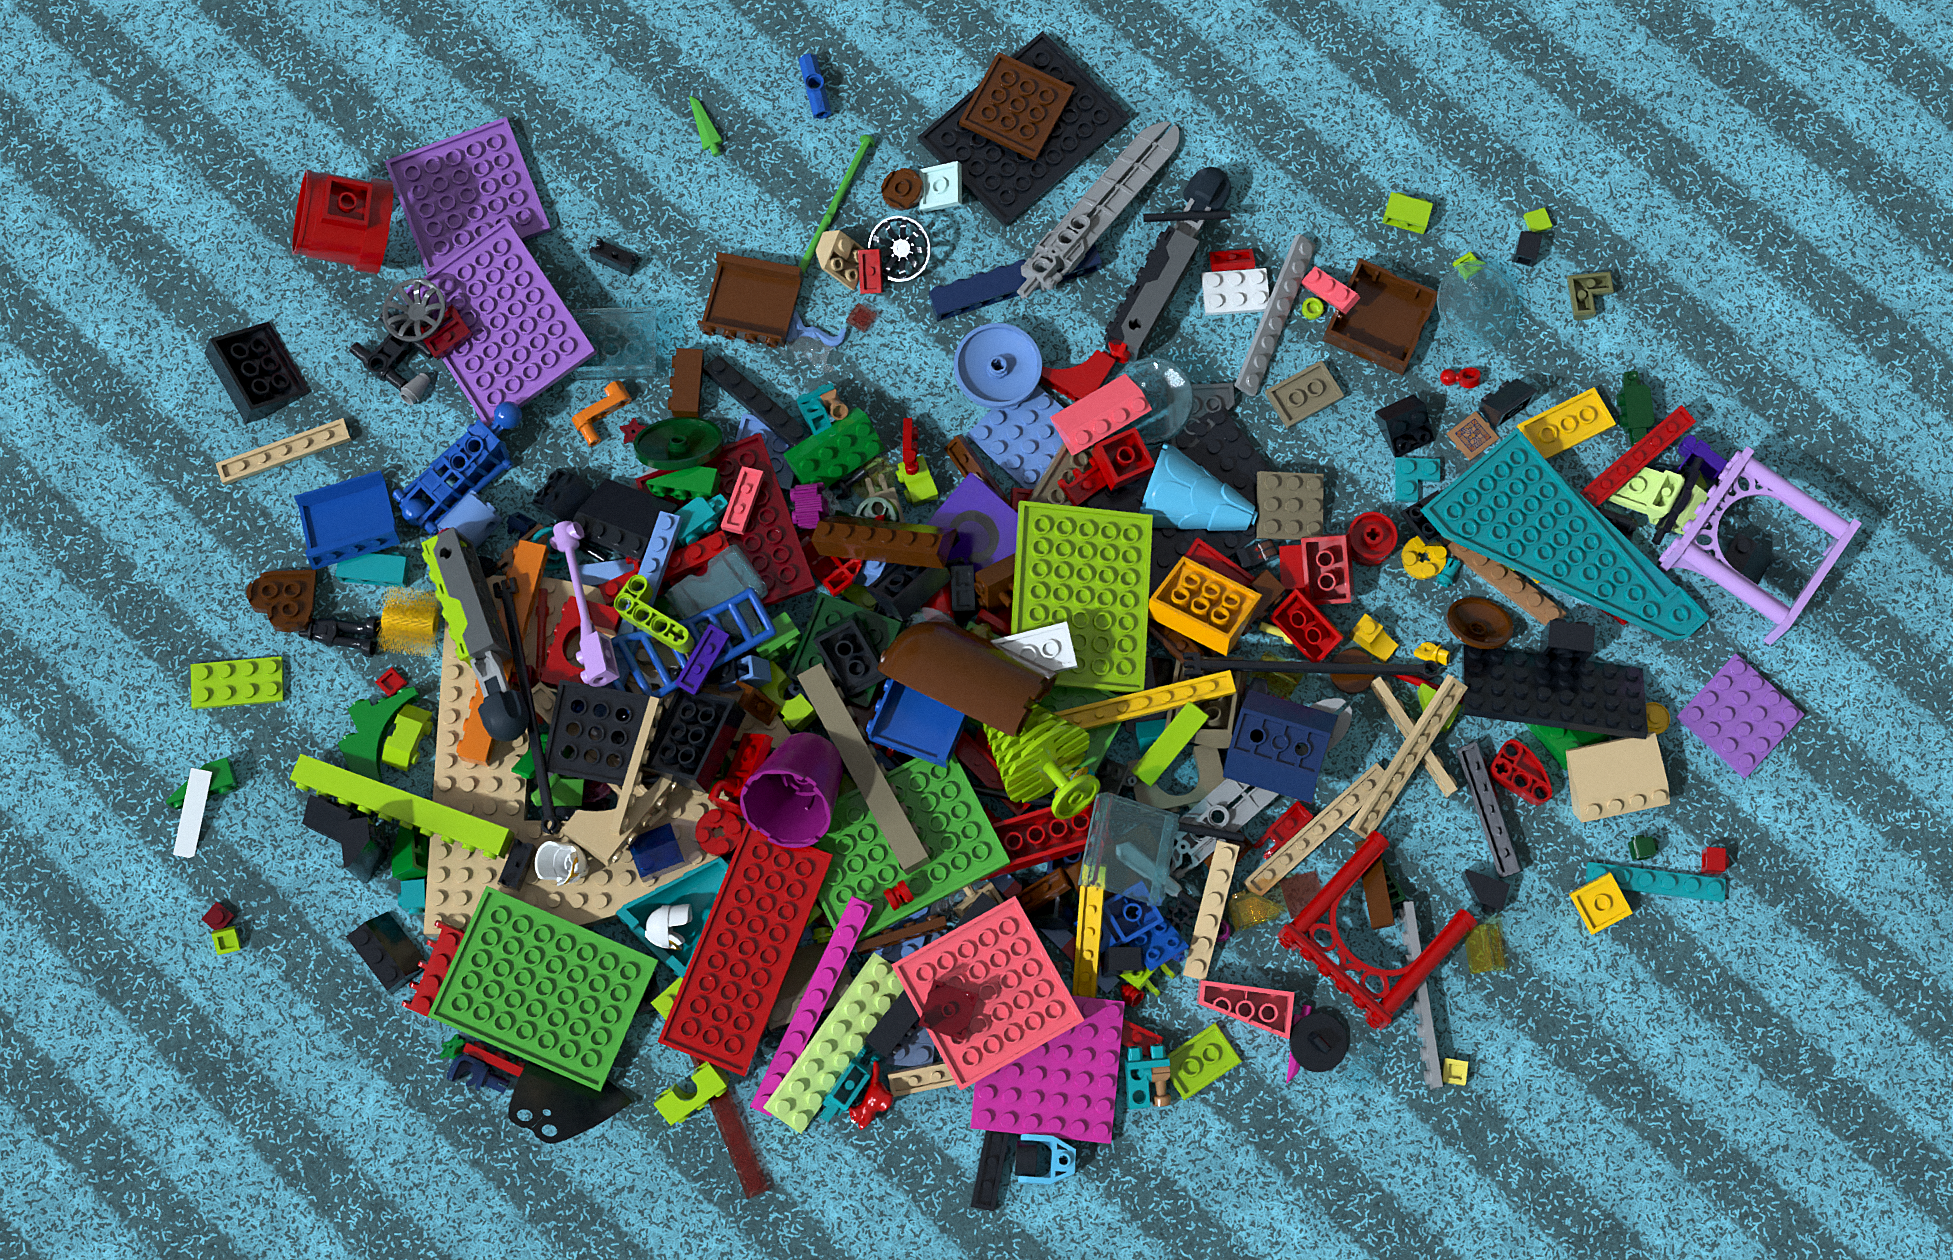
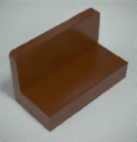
M737 680L735 684L744 690L738 704L760 722L770 726L781 706L756 688Z

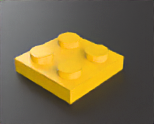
M1607 872L1568 893L1591 935L1632 914L1611 872Z

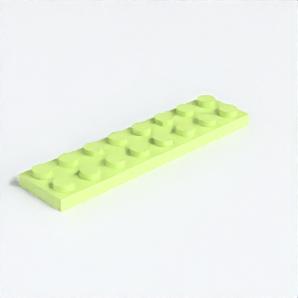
M875 952L871 955L764 1105V1109L800 1134H802L822 1106L825 1095L835 1084V1081L849 1064L850 1060L854 1059L863 1045L866 1044L864 1039L904 990L890 963Z

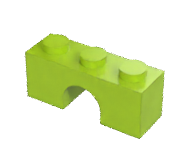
M772 661L770 663L772 682L757 689L781 706L777 714L781 712L785 718L782 720L791 730L795 728L801 732L818 717V714L812 703L801 693L792 700H785L784 692L793 681L787 677V674L778 664Z
M704 1062L694 1069L691 1078L697 1085V1091L693 1093L682 1091L675 1083L656 1097L654 1105L670 1126L677 1121L679 1124L684 1122L690 1116L691 1111L702 1109L709 1103L708 1099L714 1095L719 1097L728 1089L727 1085L730 1078L721 1067Z

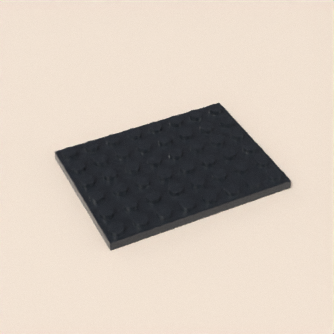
M1043 31L1011 58L1075 88L1036 161L959 125V121L979 85L918 136V141L941 164L956 161L962 164V185L1005 228L1130 121V116Z
M1219 405L1211 411L1217 410L1219 408ZM1222 406L1219 411L1214 413L1208 412L1199 418L1200 423L1195 421L1186 427L1189 432H1194V435L1188 434L1184 429L1175 434L1176 444L1179 447L1177 448L1199 466L1204 467L1219 481L1231 486L1255 506L1254 511L1257 512V472L1272 471ZM1208 419L1215 424L1209 432L1207 431V426L1210 424L1207 421ZM1171 438L1165 441L1164 443H1167L1172 446ZM1196 438L1199 440L1194 447H1188L1189 443H1192ZM1164 443L1149 452L1155 465ZM1154 469L1149 475L1112 491L1108 484H1106L1081 502L1079 506L1139 513ZM1257 517L1254 525L1249 524L1247 530L1208 531L1207 529L1152 528L1149 599L1182 556L1185 555L1195 538L1198 537L1226 558H1229L1235 554L1236 550L1247 546L1257 539Z

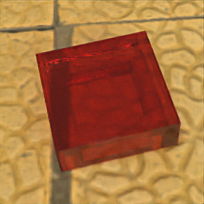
M858 303L847 317L846 322L865 333L877 316L876 313Z

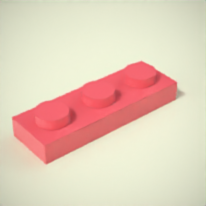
M1316 266L1301 281V284L1306 289L1345 314L1360 299L1356 292Z
M742 466L721 524L722 530L744 535L765 475L763 471Z

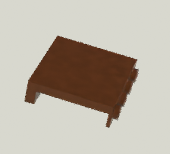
M717 252L715 260L718 266L702 321H697L702 333L708 336L722 335L729 340L742 339L750 344L763 343L770 348L785 347L804 279L801 267Z

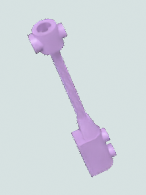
M563 521L553 527L554 536L550 538V544L555 550L566 553L580 613L581 641L579 644L581 650L576 653V657L585 666V670L581 672V678L584 683L590 686L600 687L619 678V671L611 638L598 632L590 619L574 552L580 546L579 540L584 537L583 528L578 522Z

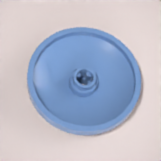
M1005 323L982 325L969 332L959 343L954 356V376L960 390L974 403L991 409L1010 408L1025 401L1035 391L1042 372L1041 354L1034 340L1018 327Z

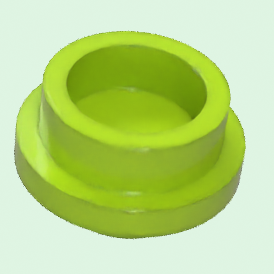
M832 927L814 929L812 940H817V943L829 942L833 935Z

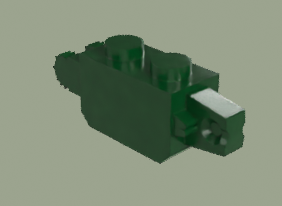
M1627 371L1622 374V389L1617 393L1616 402L1617 406L1621 408L1619 425L1624 429V434H1629L1630 444L1634 446L1647 434L1655 420L1651 389L1646 384L1641 385L1638 371Z

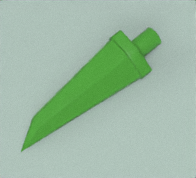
M689 96L703 150L710 149L713 157L720 156L721 152L718 145L723 142L722 137L717 132L700 101Z

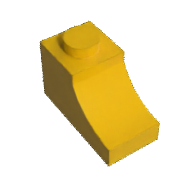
M1366 613L1348 636L1384 664L1399 646L1386 634L1383 626Z

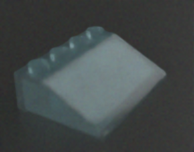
M656 307L568 309L597 351V354L568 374L571 381L658 378Z

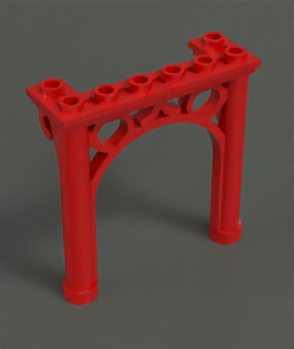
M1372 830L1362 846L1289 925L1285 924L1277 934V937L1279 938L1278 942L1285 949L1295 951L1298 948L1300 955L1305 960L1314 962L1318 966L1317 970L1324 977L1327 978L1329 976L1335 982L1334 985L1340 992L1348 993L1353 998L1352 1002L1359 1009L1366 1010L1364 1016L1367 1018L1365 1020L1367 1024L1376 1030L1378 1028L1381 1031L1392 1021L1391 1017L1468 931L1471 932L1478 923L1469 912L1459 909L1423 952L1411 964L1400 969H1378L1356 958L1344 945L1338 933L1336 910L1342 896L1381 853H1384L1390 846L1382 834ZM1330 908L1328 918L1329 924H1316V922ZM1319 929L1330 932L1332 944L1328 947L1321 946L1315 940L1314 932ZM1335 947L1338 948V951H1336L1339 958L1338 965L1325 954L1331 952ZM1360 970L1365 972L1361 975L1359 984L1346 973V971L1359 973ZM1403 975L1389 990L1387 977ZM1367 976L1380 977L1383 985L1381 993H1373L1365 985Z

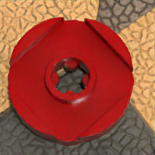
M723 809L709 810L699 819L695 829V837L700 848L712 856H721L733 852L742 835L741 825L737 817ZM722 827L725 835L714 838L715 833L713 830Z

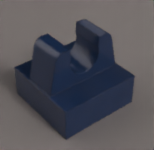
M520 512L509 515L506 523L509 524L507 533L511 535L515 529H518L520 532L518 539H520L532 530L537 522Z

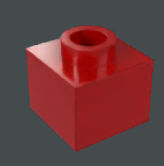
M1706 847L1703 849L1701 873L1720 875L1725 872L1729 865L1726 848Z

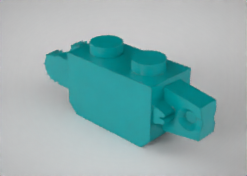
M721 494L708 501H705L702 497H696L674 513V515L681 516L683 522L673 550L679 546L686 547L697 542L706 532L709 533L716 528L717 524L720 523L718 518L728 507V502Z
M863 1045L855 1058L850 1060L849 1064L835 1081V1084L825 1095L822 1104L826 1107L819 1116L825 1122H829L835 1113L840 1116L842 1112H845L870 1078L873 1063L878 1061L880 1056L875 1053L865 1067L860 1064L859 1061L867 1053V1046Z

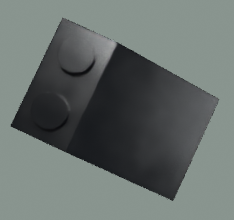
M856 612L816 632L813 641L847 698L887 678L885 674L877 669L880 659L866 628Z

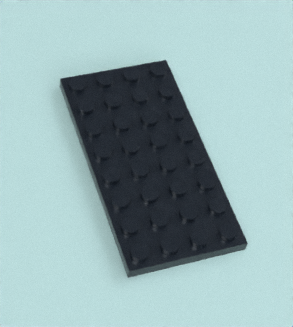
M1463 644L1462 683L1468 687L1463 694V715L1646 740L1648 727L1643 668L1593 661L1581 662L1578 659L1496 648L1478 649Z

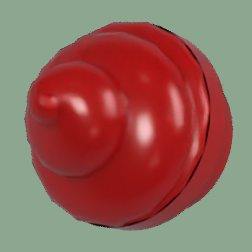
M1132 984L1121 985V998L1125 1004L1132 1007L1137 1006L1144 997L1142 988L1139 990Z

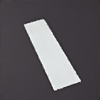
M191 768L173 855L187 858L195 856L212 772Z

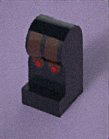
M1272 539L1247 548L1238 549L1234 555L1238 566L1246 572L1279 557Z

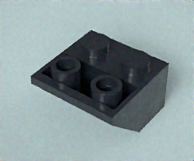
M1414 394L1375 411L1378 428L1395 458L1434 441L1426 405Z
M556 469V471L549 475L548 481L543 488L536 492L531 504L558 523L563 521L572 522L576 512L594 493V490L578 475Z
M1438 490L1400 512L1401 516L1425 546H1446L1452 542L1444 538L1420 511L1440 494Z
M310 794L302 824L319 834L341 843L339 821L357 819L355 818L357 814L342 804L336 807V804L331 802V799L321 794L318 797Z

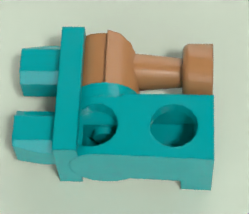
M832 383L823 384L818 389L807 394L804 393L796 399L801 414L810 426L814 436L832 426L827 412H830L835 420H842L848 414L847 406L840 401Z
M1162 1043L1151 1044V1056L1148 1057L1142 1056L1141 1046L1128 1047V1058L1124 1059L1127 1091L1126 1105L1129 1110L1151 1108L1149 1083H1155L1156 1095L1152 1097L1153 1106L1171 1105V1095L1166 1094V1080L1170 1077V1059L1166 1055Z

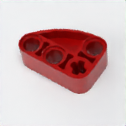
M1515 739L1506 741L1489 766L1493 781L1535 806L1545 804L1552 796V788L1541 762L1521 742ZM1506 747L1513 748L1515 750L1516 755H1508L1506 752ZM1499 766L1503 768L1501 774L1496 772ZM1515 778H1521L1525 786H1517ZM1536 789L1544 793V799H1540L1535 795Z

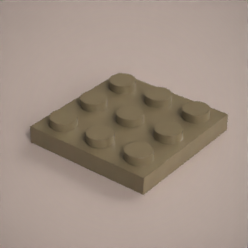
M1257 472V539L1301 540L1302 537L1307 535H1322L1324 474Z

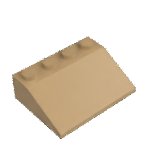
M1649 732L1646 740L1626 737L1566 750L1572 810L1581 823L1670 804L1668 781L1655 732Z

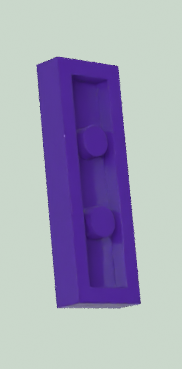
M709 624L677 678L675 685L696 696L731 636Z

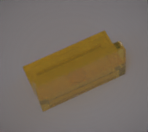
M1266 650L1259 659V661H1285L1269 650ZM1252 672L1249 677L1252 679L1253 677L1267 679L1268 689L1289 700L1305 673Z
M1478 925L1471 932L1468 931L1464 935L1470 974L1506 970L1499 925Z

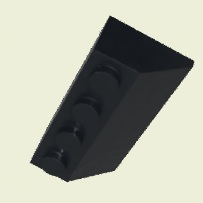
M368 817L339 821L344 868L361 883H368L388 857L387 850H391L389 836H385V833Z

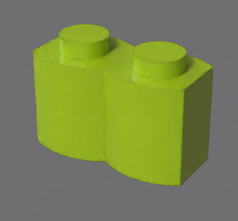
M923 455L917 456L916 459L919 463L917 474L913 476L906 474L904 462L898 463V470L895 471L899 484L904 483L906 488L903 491L907 503L911 502L913 508L938 499L936 486Z

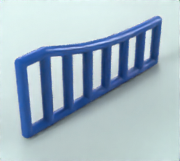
M752 587L703 612L677 621V623L687 628L697 646L702 636L696 624L708 619L711 625L725 632L716 615L729 609L746 641L733 647L730 640H728L724 647L725 653L719 656L712 670L777 633L758 594ZM748 598L766 629L753 636L737 606ZM667 626L661 627L659 632L664 631ZM638 631L611 638L613 648L619 647L643 695L661 699L680 688L675 685L676 680L673 681L650 639L652 638L651 635L644 631ZM641 640L665 686L652 692L626 642ZM672 649L683 669L688 661L685 653H679ZM619 678L611 682L615 690L626 692Z

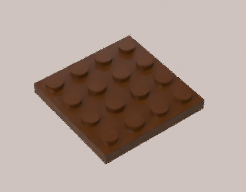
M998 52L963 113L959 125L1036 161L1069 102L1075 87Z

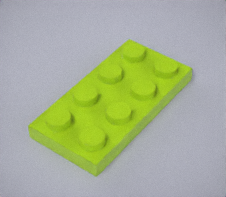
M282 656L191 664V708L193 710L284 702Z

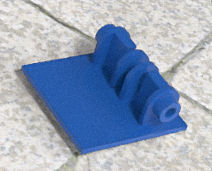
M1163 916L1164 921L1127 942L1130 947L1143 948L1144 964L1150 972L1170 959L1182 962L1185 959L1184 951L1189 948V945L1165 916Z

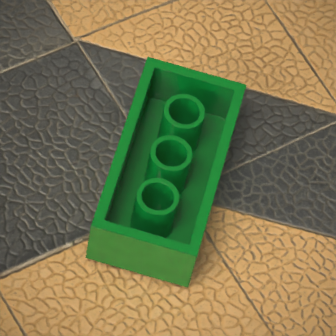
M856 406L848 411L844 419L834 420L831 422L832 426L815 436L811 435L783 454L800 485L824 483L825 488H827L885 450L866 413Z

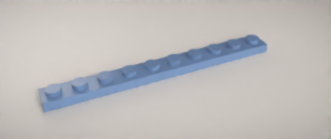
M663 511L659 513L638 575L644 576L653 588V595L647 603L650 607H653L683 522L681 516ZM640 586L637 591L642 590L644 586ZM649 615L643 616L641 621L646 620ZM622 618L617 635L643 630ZM641 640L626 642L634 658ZM616 646L613 648L619 671V679L623 686H625L630 668L619 647ZM611 682L604 686H600L603 688L614 689ZM603 704L598 705L595 709L597 717H603L607 712V708ZM599 727L593 728L602 731Z

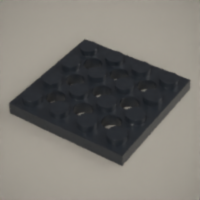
M560 680L544 753L547 772L623 786L650 696ZM578 700L583 701V711L575 713L573 711V704ZM601 704L605 705L607 708L606 714L603 717H597L595 714L596 707ZM621 709H627L629 711V718L623 722L619 721L617 717L618 712ZM572 723H577L580 728L579 733L575 736H571L568 733V727ZM595 727H599L602 730V736L598 740H593L590 736L591 730ZM618 731L623 732L625 736L621 744L613 742V735ZM567 746H573L575 749V754L570 759H566L563 755V751ZM590 750L597 752V759L593 763H588L586 760V754ZM613 754H617L620 758V762L616 767H611L608 764V759Z

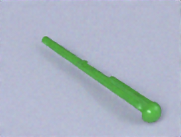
M865 134L859 138L861 146L798 266L801 267L803 274H805L816 252L822 233L830 225L869 146L874 147L875 145L874 138L871 135Z

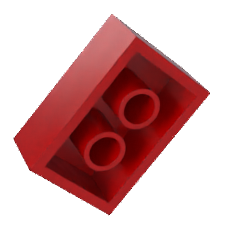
M1350 533L1307 535L1302 537L1305 595L1314 605L1353 602L1355 600Z

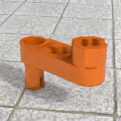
M621 380L608 384L604 389L607 397L583 409L571 419L576 429L586 439L589 447H593L601 442V438L595 431L593 423L628 405L632 401Z

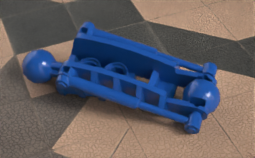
M505 401L497 405L494 410L495 420L489 426L481 419H478L475 422L476 424H470L467 427V432L430 464V467L404 490L400 488L394 490L392 496L400 503L399 507L402 509V516L406 523L418 526L420 529L424 528L431 536L438 534L437 525L471 490L478 494L501 472L510 470L513 467V462L510 460L506 445L498 435L504 429L515 428L521 422L522 411L516 403ZM481 445L480 450L474 452ZM465 460L464 467L459 469L458 465ZM455 474L459 480L451 487L446 481ZM424 492L436 502L431 508H429L424 500L419 499ZM443 509L446 510L435 522L432 521Z

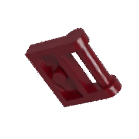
M453 304L447 307L448 310L445 311L441 325L452 317L454 319L433 335L423 339L437 360L473 335ZM427 324L425 327L421 326L422 334L433 326Z

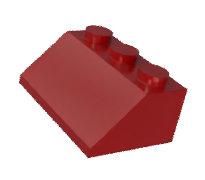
M1296 588L1269 617L1310 662H1323L1341 645L1344 639L1343 634L1299 588Z

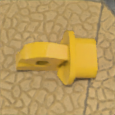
M1424 642L1414 651V656L1425 661H1434L1437 664L1441 663L1446 666L1450 662V652L1444 650L1443 645L1440 644L1436 646L1433 643Z

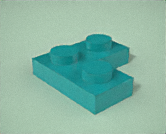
M1395 458V501L1417 502L1418 481H1440V459Z

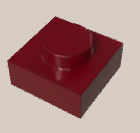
M216 901L201 920L213 930L226 928L236 916Z

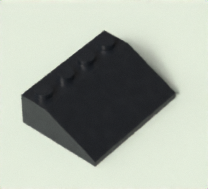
M269 322L209 339L204 354L245 424L266 418L310 393Z
M606 478L579 508L572 522H578L583 528L584 537L580 540L642 564L660 511L674 514L679 510L680 506Z
M682 688L677 689L656 731L654 740L647 749L650 751L647 763H642L641 768L688 789L708 793L746 712L734 699L701 691L694 696Z

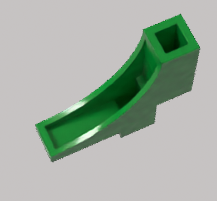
M414 686L411 688L404 687L390 698H381L374 706L369 699H359L352 703L351 707L347 708L358 733H349L343 736L342 740L337 743L351 772L384 784L380 767L382 745L397 714L407 703L412 705L421 699Z

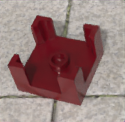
M934 979L918 1026L964 1041L979 994L964 991Z

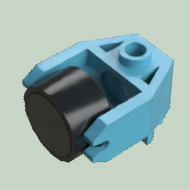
M1021 1134V1141L1016 1143L1015 1176H1019L1018 1183L1052 1185L1075 1174L1076 1149L1054 1136ZM1037 1143H1043L1051 1149L1050 1172L1042 1177H1035ZM1062 1157L1067 1160V1164L1061 1165L1059 1163V1159Z

